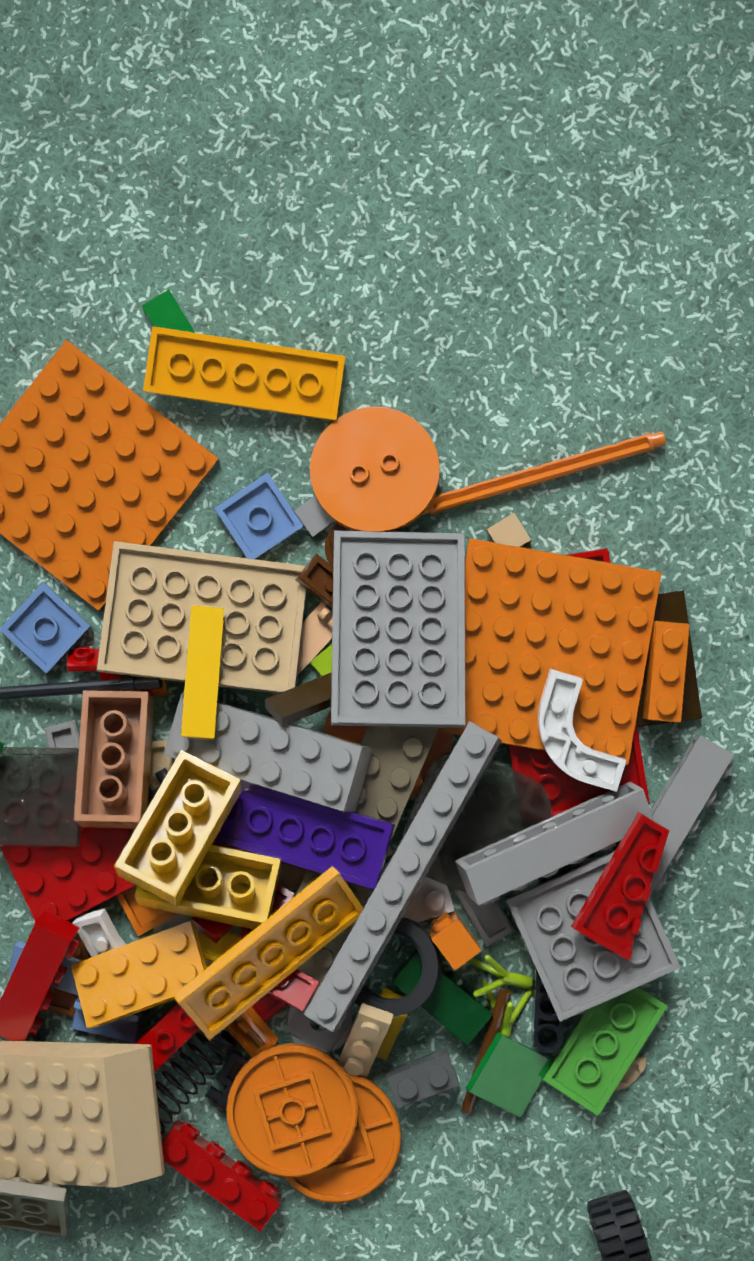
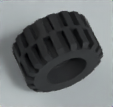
M626 1190L588 1201L587 1211L603 1261H652L632 1196Z

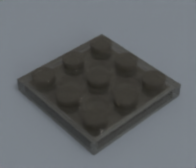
M3 747L0 756V846L80 848L81 827L74 821L79 748Z

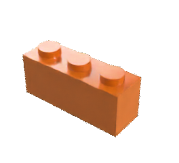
M653 621L649 643L643 719L681 723L690 624Z

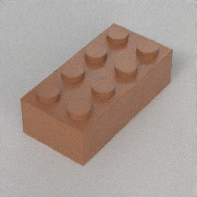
M83 690L74 821L80 827L136 829L148 809L154 699L149 692Z

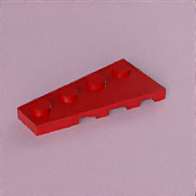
M637 813L572 923L571 927L574 930L630 961L634 937L639 932L642 922L640 920L645 902H648L653 875L658 870L670 830L645 815Z

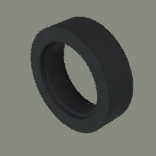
M402 917L394 934L404 936L410 940L421 956L422 973L417 986L404 997L389 999L373 993L365 984L354 1002L359 1007L364 1003L392 1013L393 1017H397L419 1008L434 993L441 975L439 949L432 941L430 933L423 926L405 917Z

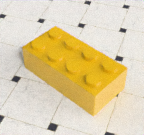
M181 750L116 862L115 869L118 876L178 906L241 793L240 779Z
M211 845L178 906L138 886L135 898L140 906L255 929L271 916L281 872V859Z

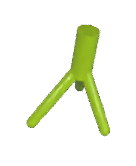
M489 955L484 957L488 964L475 958L467 961L471 965L498 977L497 981L474 991V997H479L505 984L530 989L532 985L531 976L506 971Z
M486 979L482 980L483 987L489 984ZM531 989L526 990L514 1010V1004L512 1002L507 1003L500 1028L501 1033L511 1037L512 1024L532 995L533 991ZM490 991L486 995L493 1010L496 999L493 992Z

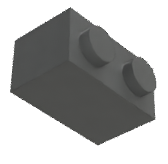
M447 1047L386 1070V1078L398 1109L459 1086L458 1076Z

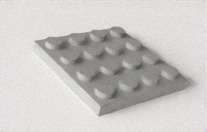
M616 850L506 898V902L559 1021L681 968L650 898L648 902H645L640 918L642 922L638 934H635L630 961L571 927Z

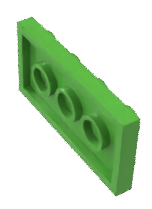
M639 986L587 1009L551 1064L543 1080L599 1116L668 1005Z

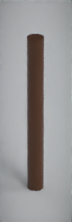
M499 989L492 1017L489 1020L472 1076L497 1032H500L507 1003L510 1001L512 994L508 989ZM467 1090L461 1110L472 1114L478 1096Z

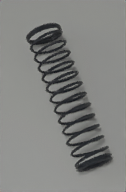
M223 1029V1032L220 1031L213 1038L223 1047L227 1048L228 1053L216 1049L206 1037L199 1032H195L196 1037L217 1054L220 1063L208 1059L197 1046L189 1041L187 1042V1046L194 1053L207 1061L212 1070L211 1073L200 1069L188 1055L178 1051L179 1056L187 1064L199 1071L204 1082L192 1079L179 1064L170 1061V1065L179 1074L191 1081L195 1092L184 1089L170 1073L162 1071V1075L172 1085L183 1091L187 1102L176 1099L167 1087L155 1080L156 1088L175 1101L179 1109L178 1112L168 1109L157 1096L158 1106L167 1111L171 1119L168 1122L159 1117V1123L162 1127L161 1134L165 1133L164 1124L173 1123L172 1114L178 1115L181 1113L180 1104H189L190 1098L188 1094H198L197 1085L206 1084L205 1075H214L213 1065H223L221 1055L229 1056L231 1055V1050L237 1048L236 1041L226 1030Z

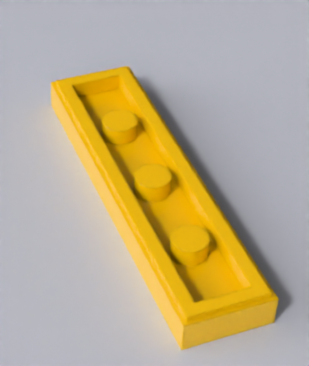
M191 605L181 738L214 740L224 608Z

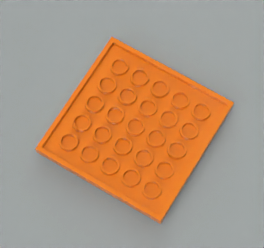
M66 339L0 423V534L95 609L101 611L106 604L114 541L152 546L219 459Z
M469 538L465 556L464 728L439 727L438 732L462 735L470 721L502 740L501 743L545 750L539 735L537 716L549 670L553 669L583 679L573 711L572 724L577 738L582 744L593 750L624 758L626 760L625 765H628L662 572Z

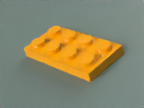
M188 921L72 964L71 968L86 1027L94 1029L174 1000L173 995L204 971L207 965L195 923Z

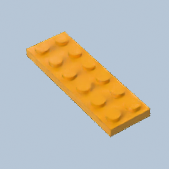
M152 326L143 392L336 421L345 356Z
M332 866L173 996L206 1037L211 1040L355 922L364 908L340 873Z

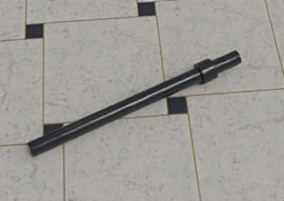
M122 675L118 679L0 687V700L83 694V690L138 691L162 689L163 680L160 678Z

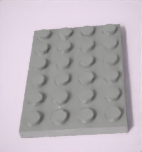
M334 531L331 725L464 728V534Z

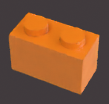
M445 911L431 922L433 925L429 930L431 939L454 970H457L481 952L478 940L456 911L450 915Z

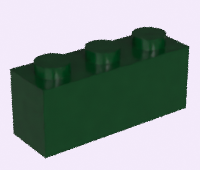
M417 948L392 977V983L407 995L417 986L422 973V960ZM441 969L440 979L434 993L421 1007L468 1045L492 1017L491 1009L488 1008L491 1003L483 995L474 997L473 994L463 987L466 982L456 972L450 970L447 974Z

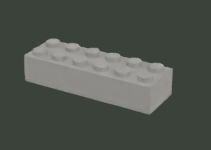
M184 692L181 693L164 751L165 756L176 759L182 750L238 779L343 812H355L373 748L292 723L282 727L275 718L217 701L214 740L181 738Z

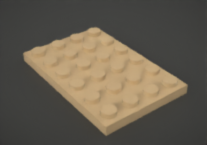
M114 541L97 672L185 682L191 605L224 608L219 687L276 694L294 688L306 589L295 579L305 566Z

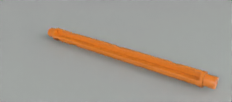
M662 431L654 434L645 433V435L617 444L604 446L545 463L541 466L469 485L465 488L434 496L429 507L422 515L429 513L434 515L437 512L455 508L466 503H472L648 451L652 452L654 448L666 445L665 436Z

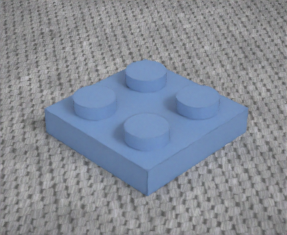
M266 473L214 508L248 559L259 558L304 528L269 473Z
M42 582L3 624L0 631L48 674L92 626L45 582Z

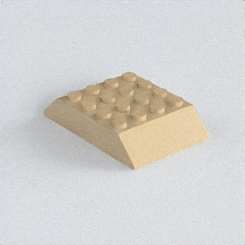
M0 1041V1179L9 1180L11 1177H20L28 1180L29 1183L43 1184L44 1182H53L58 1185L118 1188L162 1176L165 1173L151 1045Z

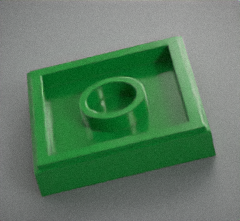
M498 1031L467 1084L466 1089L470 1093L521 1117L553 1061L548 1056Z

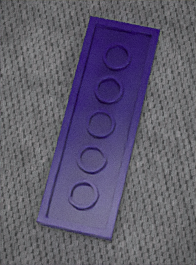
M240 779L241 793L214 841L263 856L281 859L283 862L322 874L333 866L345 881L371 889L376 888L381 878L395 824L355 812H343Z

